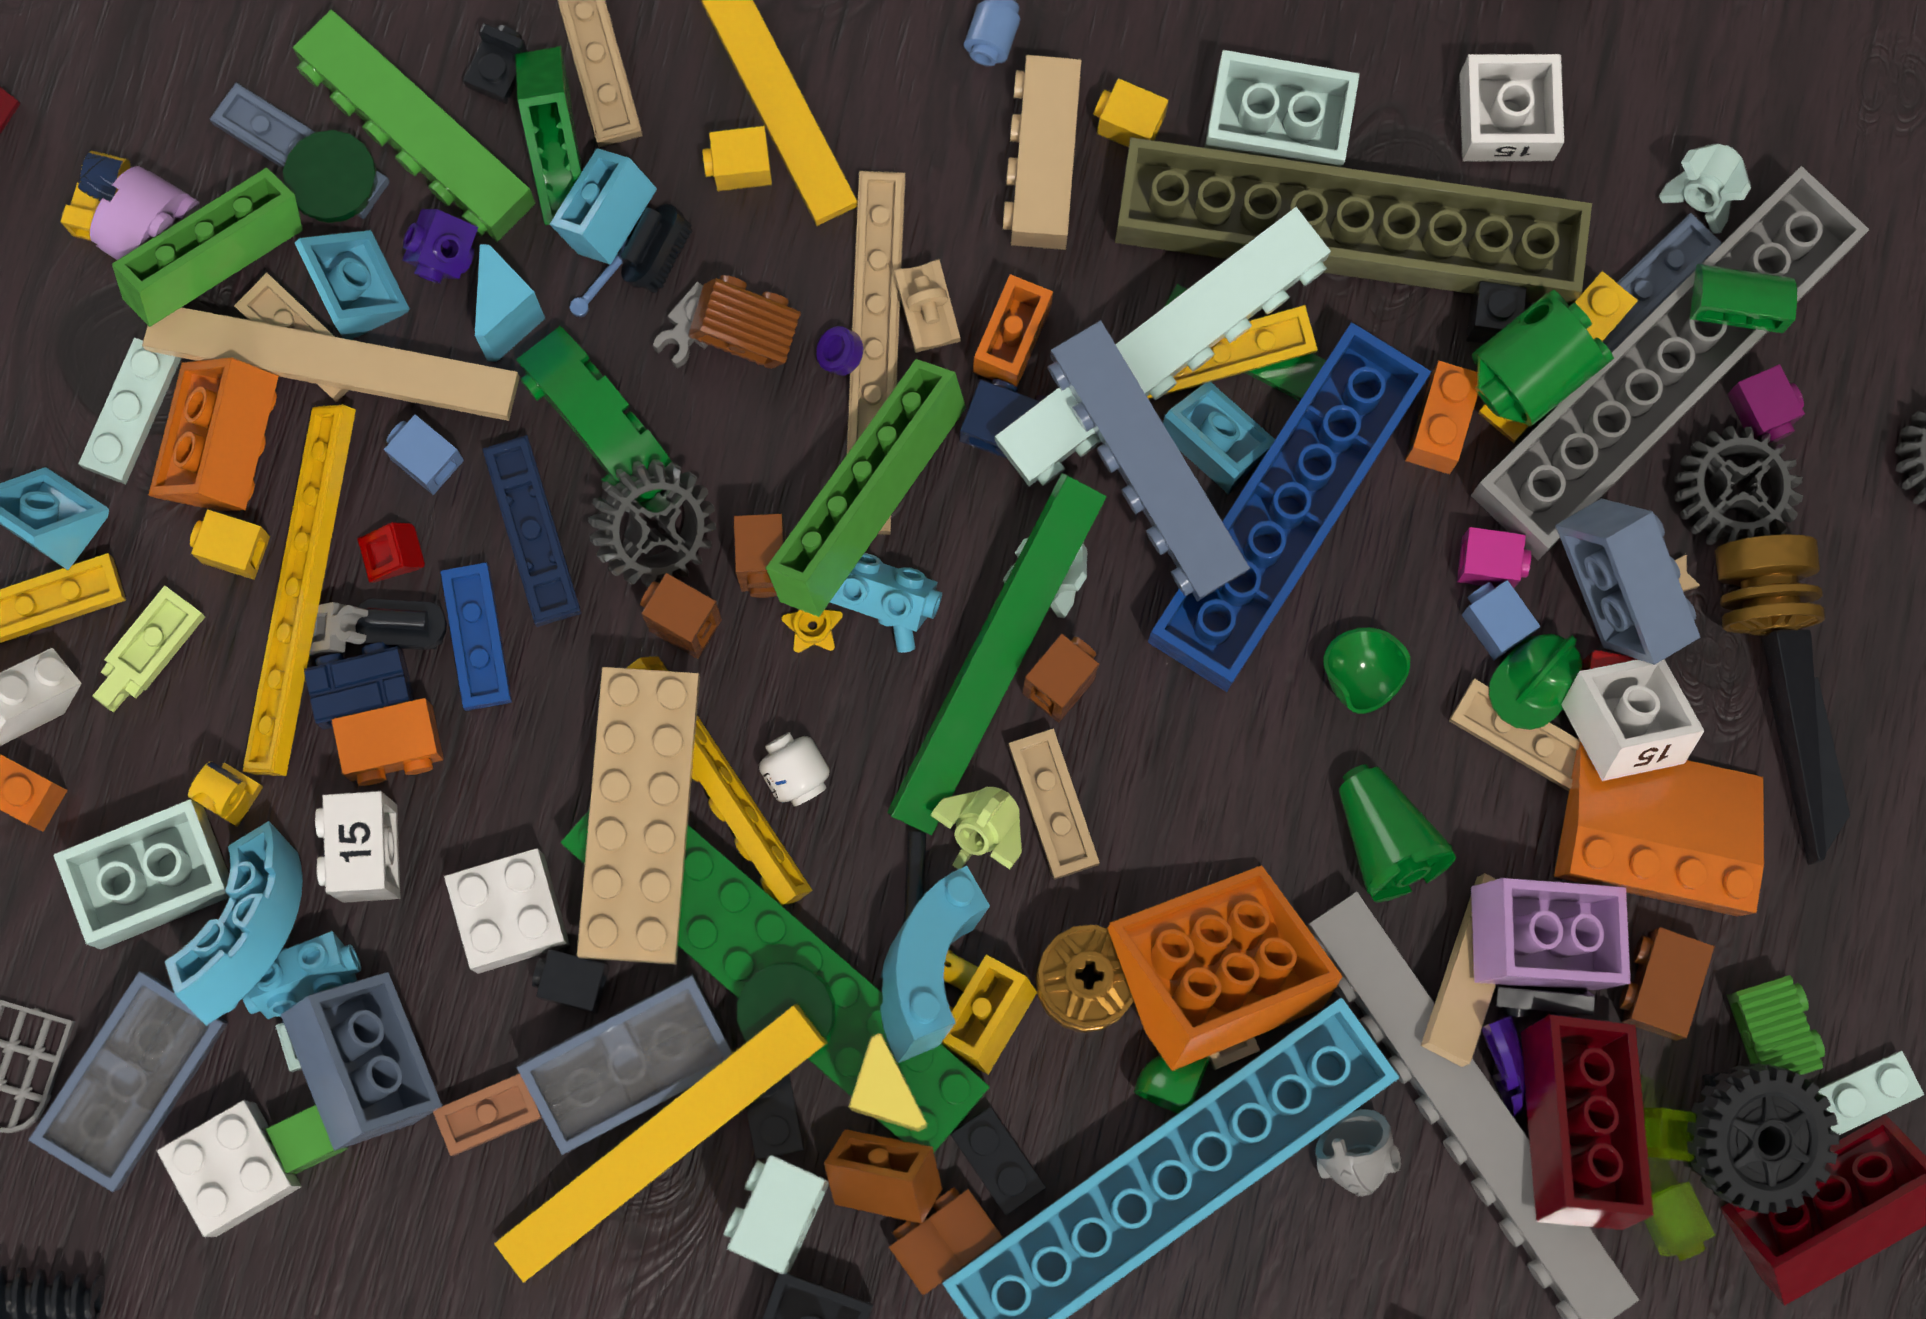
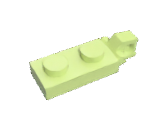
M164 585L104 659L107 663L101 673L107 678L93 694V697L112 712H115L129 694L137 698L143 690H147L203 621L205 616Z

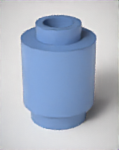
M984 0L977 5L964 42L965 49L970 53L971 59L985 66H994L996 63L1007 60L1020 23V16L1018 15L1019 5L1014 0Z

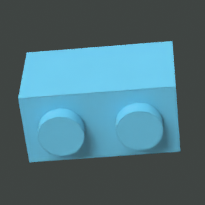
M597 148L550 222V225L577 254L611 265L657 188L630 158Z

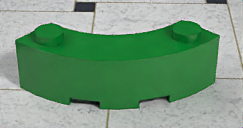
M561 326L516 359L526 375L520 378L522 384L536 401L544 397L578 436L607 475L601 479L602 482L607 481L615 487L620 482L616 477V469H623L631 476L633 475V462L640 461L647 470L652 459L660 460L664 468L672 462L648 429L646 430L639 419L631 411L626 414L623 413L629 407L627 401L609 379L603 376L591 361H587L590 359L589 356ZM664 489L645 492L635 498V500L639 502L650 501L657 493L662 492Z

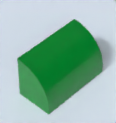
M1704 264L1696 265L1690 313L1691 320L1776 333H1784L1795 321L1797 285L1794 278Z

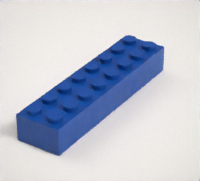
M1351 322L1222 521L1250 569L1198 601L1192 593L1184 596L1181 590L1178 589L1151 631L1148 643L1220 689L1228 692L1432 371Z

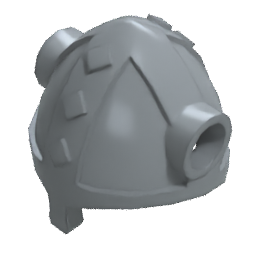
M1360 1109L1351 1112L1322 1133L1316 1144L1315 1154L1321 1178H1332L1340 1186L1355 1194V1196L1364 1197L1372 1194L1383 1183L1388 1173H1396L1401 1167L1400 1153L1393 1143L1390 1125L1385 1116L1375 1110Z

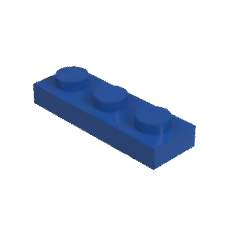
M486 562L442 570V584L463 709L469 711L512 703L489 564Z

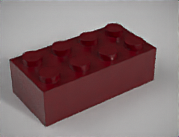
M1549 1015L1521 1031L1536 1222L1623 1230L1654 1216L1636 1025Z

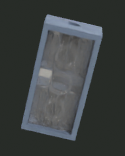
M139 971L29 1138V1141L110 1191L114 1192L121 1189L228 1025V1022L218 1017L206 1026L175 995L172 987L147 972Z
M692 973L520 1063L517 1069L563 1155L692 1087L734 1052Z

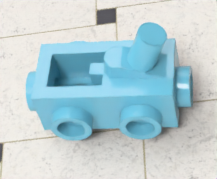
M864 553L830 603L877 618L881 625L893 626L897 651L910 652L915 649L913 631L917 632L927 617L934 619L941 602L942 592L936 590L937 581L926 578L919 570L906 567L898 569L883 564L874 555Z
M333 931L296 946L283 948L265 975L243 997L244 1004L250 1014L261 1011L267 1019L275 1016L280 1017L282 1013L309 995L356 982L355 973L361 971L359 958L351 944L344 946Z

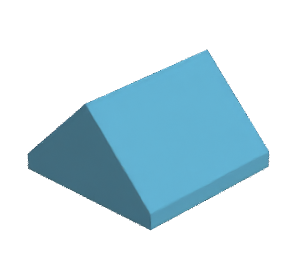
M371 230L299 238L295 242L298 252L334 325L344 339L352 340L406 314L410 310Z
M480 244L475 337L487 361L497 362L545 319L535 292L490 245Z
M1211 382L1203 384L1171 408L1163 420V424L1177 448L1228 494L1262 460L1275 441L1269 433Z
M46 467L0 483V525L67 570L70 569L109 515V508Z

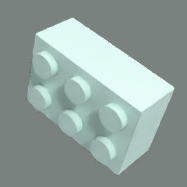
M1223 50L1217 72L1204 148L1343 168L1360 73Z
M191 799L54 854L87 945L101 950L230 897L225 892L229 873L204 807Z
M771 1155L766 1164L757 1161L745 1189L753 1192L746 1209L736 1207L724 1235L731 1238L727 1249L781 1274L790 1273L827 1191L829 1182Z

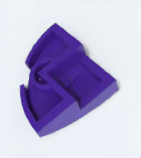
M1509 1016L1486 1025L1481 1030L1499 1070V1073L1492 1075L1493 1081L1502 1102L1513 1118L1516 1119L1521 1117L1525 1097L1524 1064L1517 1031L1512 1017Z

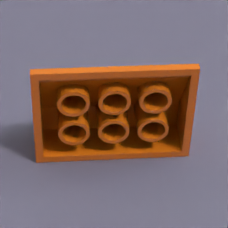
M1580 741L1579 748L1575 754L1571 777L1573 780L1568 794L1554 874L1555 878L1589 885L1626 887V893L1733 916H1743L1757 912L1764 869V783L1762 776L1686 760L1685 764L1602 781Z
M1262 865L1113 921L1108 926L1110 937L1144 1030L1172 1071L1323 1009L1343 977Z

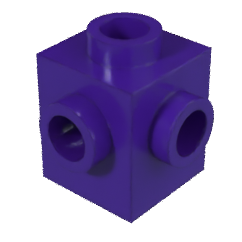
M421 209L417 222L412 223L405 234L403 248L406 251L402 261L416 266L415 275L434 283L441 284L442 278L459 279L461 273H465L472 263L474 249L471 246L478 227L438 209Z

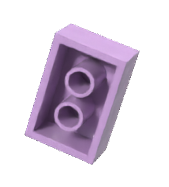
M1501 878L1471 886L1474 983L1601 990L1630 984L1626 887Z

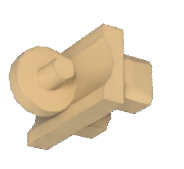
M940 260L931 261L914 268L895 270V278L915 353L960 342V334Z

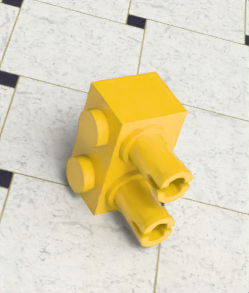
M948 949L944 965V981L963 991V994L954 1008L949 1006L956 1023L941 1044L955 1057L988 1075L1032 1003L1037 991L1027 976L988 955L984 957L979 967Z

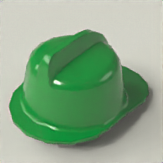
M1555 634L1528 637L1520 642L1499 665L1490 679L1488 695L1494 711L1503 721L1515 728L1532 730L1544 727L1563 710L1561 704L1579 671H1582V658L1575 647L1577 639L1574 636L1566 639Z

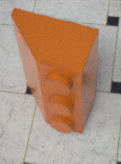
M232 357L183 362L148 496L218 511L246 510L247 503L251 499L255 488L253 478L258 458L265 448L266 438L264 434L269 414L276 403L277 394L275 389L279 376Z

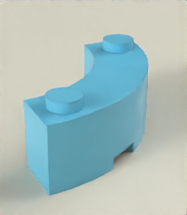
M270 821L228 845L230 874L225 892L230 897L223 913L218 920H209L196 937L165 961L175 995L206 1026L221 1015L233 1010L238 1002L265 975L285 945L299 910L303 883L299 854Z
M968 866L952 872L926 892L902 925L885 958L881 974L883 978V1003L880 1006L884 1031L897 1063L938 1047L956 1023L950 1011L944 989V964L947 951L954 941L973 931L990 907Z

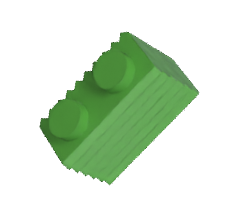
M1791 975L1727 995L1750 1064L1773 1065L1800 1075L1823 1068V1063L1820 1058L1825 1056L1822 1039L1815 1029L1810 1030L1806 1015L1804 1014L1809 1009L1807 996L1799 983L1793 984Z

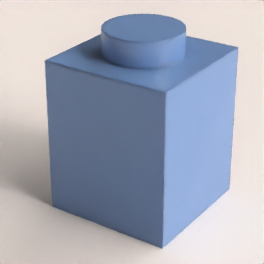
M415 414L408 422L402 421L393 428L386 440L388 445L384 448L392 462L432 495L439 490L464 461L458 449Z
M1508 580L1496 588L1491 582H1488L1467 597L1471 605L1462 613L1463 618L1493 660H1496L1520 642L1532 636L1541 627Z

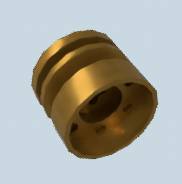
M1786 534L1759 536L1728 542L1718 546L1715 550L1718 581L1723 584L1741 586V589L1725 594L1720 598V606L1725 609L1734 610L1722 616V626L1725 631L1766 636L1774 630H1798L1819 624L1825 620L1824 607L1811 603L1823 596L1822 589L1816 585L1799 583V580L1813 576L1820 571L1818 545L1814 537Z
M1097 925L1072 927L1057 935L1043 952L1035 978L1037 996L1046 1014L1060 1026L1081 1033L1101 1031L1117 1022L1134 1002L1107 928ZM1085 965L1093 966L1094 974L1101 975L1102 981L1094 983L1091 990L1084 989L1083 980L1075 978V973H1082Z

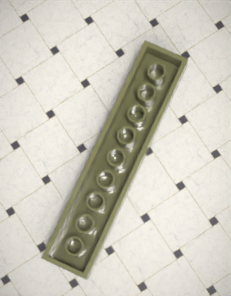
M1130 138L1115 243L1228 259L1297 207L1331 251L1328 258L1323 262L1327 268L1323 273L1469 294L1474 293L1480 281L1527 287L1525 302L1532 303L1537 302L1546 293L1554 289L1563 297L1568 306L1573 304L1582 293L1592 203Z

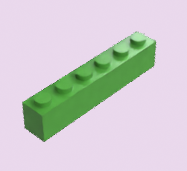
M332 9L292 47L300 61V64L297 66L298 71L315 87L323 83L332 92L329 96L331 101L345 115L350 117L353 113H356L366 122L362 128L378 145L383 146L388 142L399 152L395 158L411 175L416 176L421 172L432 183L428 188L443 204L449 206L454 202L465 213L461 218L463 221L477 226L476 234L479 236L487 232L498 242L536 204L532 192L527 185Z
M915 359L767 565V572L781 603L820 617L966 409L955 372Z

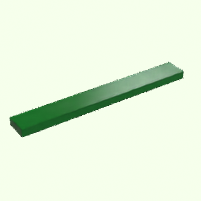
M1061 474L887 811L891 817L932 836L939 822L931 816L933 810L942 799L952 797L1107 496L1068 475Z

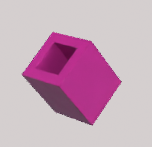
M1469 527L1462 536L1457 582L1480 586L1491 582L1496 588L1508 580L1512 587L1515 588L1521 581V577L1527 578L1530 570L1531 550L1524 549L1526 535Z

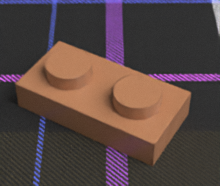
M520 1074L444 1105L433 1112L450 1156L458 1155L543 1118Z

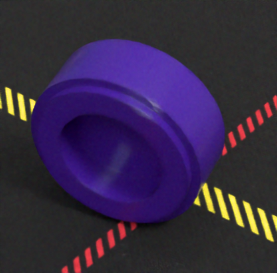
M841 326L832 327L821 336L816 349L817 361L826 371L836 375H847L857 368L862 359L863 342L854 331Z

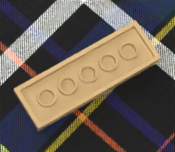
M602 667L577 957L677 964L700 682L699 673Z

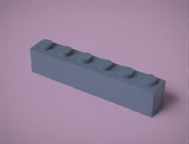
M1100 320L1053 348L1050 357L1054 363L1047 366L1051 376L1061 391L1069 387L1078 404L1072 407L1075 416L1086 432L1092 428L1103 444L1097 448L1102 461L1110 473L1117 469L1127 484L1126 487L1121 489L1126 501L1135 514L1143 510L1152 525L1151 528L1146 530V533L1160 555L1168 552L1177 567L1171 571L1172 577L1184 596L1192 593L1198 601L1250 569L1249 565L1102 321Z

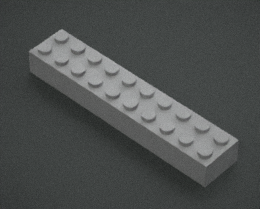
M1801 166L1702 264L1794 278L1797 285L1798 303L1870 229ZM1695 271L1612 352L1614 359L1563 400L1479 483L1471 494L1509 533L1526 535L1524 548L1531 550V554L1537 560L1560 539L1556 524L1602 498L1769 332L1691 320L1690 313Z

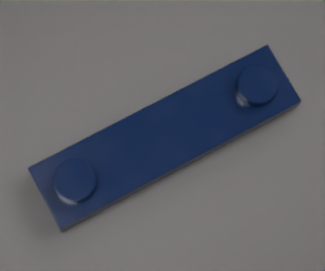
M528 436L483 448L484 457L536 627L582 614Z

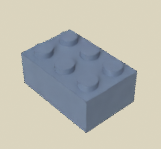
M1601 498L1555 525L1603 648L1655 665L1700 638L1694 621L1696 619L1695 609L1684 595L1679 582L1681 576L1679 567L1668 553L1663 540L1665 534L1664 527L1653 511Z
M389 972L309 995L281 1014L334 1151L415 1124L442 1107Z

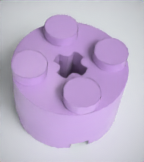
M135 166L122 173L112 184V186L119 190L111 202L104 198L100 201L91 222L90 238L92 242L97 244L96 247L118 260L199 210L200 203L189 194L140 166Z

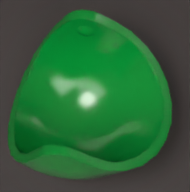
M1370 627L1357 628L1340 634L1331 641L1323 657L1324 668L1334 694L1349 710L1357 714L1375 711L1389 702L1403 686L1409 674L1411 661L1408 650L1396 637L1381 629Z
M1159 1055L1142 1069L1137 1078L1134 1093L1157 1106L1178 1114L1194 1103L1210 1055L1173 1071L1163 1057Z

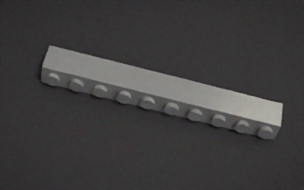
M1355 892L1309 923L1307 928L1343 976L1336 990L1347 1003L1354 1000L1364 1017L1359 1019L1361 1025L1374 1043L1380 1040L1383 1042L1392 1056L1387 1061L1400 1077V1082L1404 1084L1409 1081L1420 1096L1415 1100V1103L1424 1118L1431 1125L1437 1121L1448 1137L1443 1140V1144L1450 1156L1458 1165L1465 1162L1476 1179L1471 1181V1185L1476 1194L1486 1206L1493 1203L1504 1218V1220L1499 1222V1226L1514 1247H1518L1521 1244L1532 1259L1527 1266L1533 1277L1544 1289L1550 1285L1561 1302L1556 1305V1309L1562 1319H1613L1639 1301L1589 1227L1536 1222L1529 1139L1473 1059H1471L1469 1065L1460 1067L1421 1046L1434 1002L1358 892Z

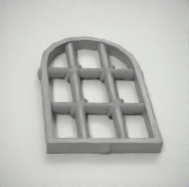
M0 1000V1020L5 1006L19 1010L10 1040L0 1039V1047L4 1048L2 1053H5L0 1066V1091L16 1095L14 1100H17L8 1127H0V1132L16 1133L28 1129L39 1120L50 1101L51 1092L75 1021L44 1013L39 1008L30 1009ZM27 1013L44 1018L34 1049L19 1045L21 1040H18ZM52 1020L66 1024L56 1055L44 1052L46 1047H43ZM14 1051L28 1055L27 1060L30 1061L21 1089L7 1085V1080L5 1079ZM39 1059L53 1063L43 1095L30 1092L32 1090L30 1084ZM25 1099L40 1102L34 1115L25 1123L16 1126Z

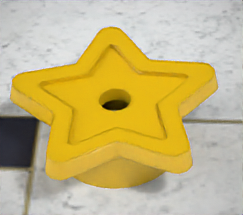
M798 610V612L783 615L782 621L795 632V652L800 653L813 645L831 651L835 648L831 630L842 619L843 614L840 611L824 610L820 617ZM810 622L817 623L815 630L809 629L808 625Z

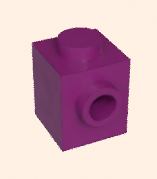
M1780 364L1738 382L1727 394L1743 428L1752 426L1754 440H1758L1765 433H1770L1769 444L1794 433L1793 425L1805 414L1802 409L1804 407L1802 394L1794 383H1789Z

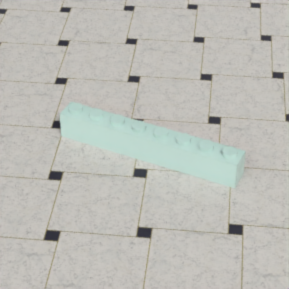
M1295 207L1115 345L1146 396L1151 394L1157 400L1177 384L1173 376L1187 366L1193 372L1215 355L1211 347L1224 337L1231 343L1252 327V324L1248 321L1249 318L1261 309L1268 315L1289 299V295L1285 291L1300 280L1306 286L1327 269L1323 262L1328 258L1331 251L1298 208ZM1069 387L1063 391L1059 388L995 436V442L1028 486H1031L1037 480L1042 486L1046 485L1065 470L1061 464L1063 460L1075 451L1082 457L1101 442L1094 429L1092 428L1086 432L1075 416L1072 407L1078 404Z

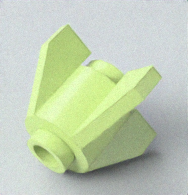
M985 787L978 791L944 798L931 814L933 818L950 829L956 823L955 839L962 848L953 863V866L957 869L962 868L972 854L983 855L991 851L990 856L1008 869H1011L1022 853L1018 805L1008 792L1000 788Z

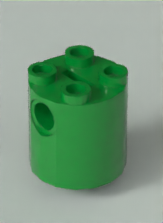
M1553 289L1472 354L1473 361L1478 368L1475 390L1486 406L1498 417L1524 423L1531 427L1614 359V356L1599 338L1593 339L1586 330L1592 325L1586 313L1576 303L1568 306L1563 297Z

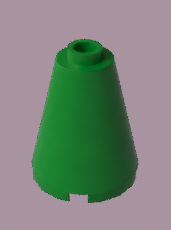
M1367 764L1353 768L1343 776L1344 783L1339 788V794L1366 891L1374 902H1385L1412 892L1410 884L1415 883L1421 878L1427 884L1452 865L1456 856L1451 844L1381 768H1369Z

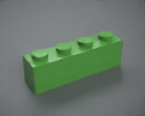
M268 168L255 174L112 263L122 299L149 327L153 326L303 231L295 194Z

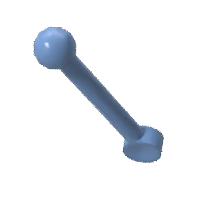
M630 239L625 240L620 249L621 251L614 258L611 265L607 266L582 298L577 297L571 301L570 310L574 316L583 317L588 313L589 302L623 263L620 257Z

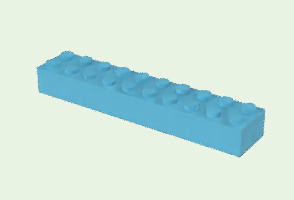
M1341 997L942 1282V1284L966 1319H1066L1400 1077Z

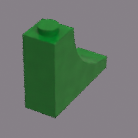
M561 46L515 54L517 100L545 225H550V222L582 173L570 89Z

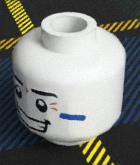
M790 732L765 746L769 754L761 760L759 770L777 801H791L795 807L812 799L827 788L824 781L828 778L830 770L812 738L802 736L793 739Z

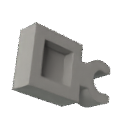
M698 281L668 315L669 321L676 327L673 330L661 332L653 343L654 350L658 354L668 344L679 346L678 353L671 360L676 368L681 367L688 360L690 354L689 346L693 342H696L703 349L708 346L704 342L688 337L703 285Z
M335 602L319 605L309 655L318 657L345 652L346 642L354 644L365 642L366 635L356 633L355 628L357 621L361 617L368 616V610Z

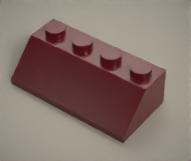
M1886 1114L1839 1140V1145H1830V1151L1838 1154L1835 1165L1826 1163L1824 1167L1831 1175L1826 1183L1820 1181L1815 1183L1820 1191L1813 1198L1802 1196L1805 1204L1797 1208L1786 1206L1787 1212L1774 1213L1768 1211V1214L1743 1209L1731 1203L1721 1207L1724 1217L1757 1274L1784 1306L1926 1226V1156Z

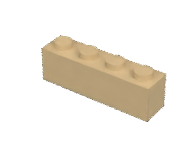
M1026 55L1025 71L1016 70L1014 98L1023 99L1022 115L1012 114L1010 142H1019L1018 158H1009L1007 185L1016 186L1014 202H1005L1003 229L1012 230L1011 245L1066 250L1082 59Z

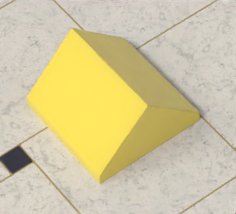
M881 1033L872 1037L849 1107L852 1111L917 1132L927 1128V1124Z

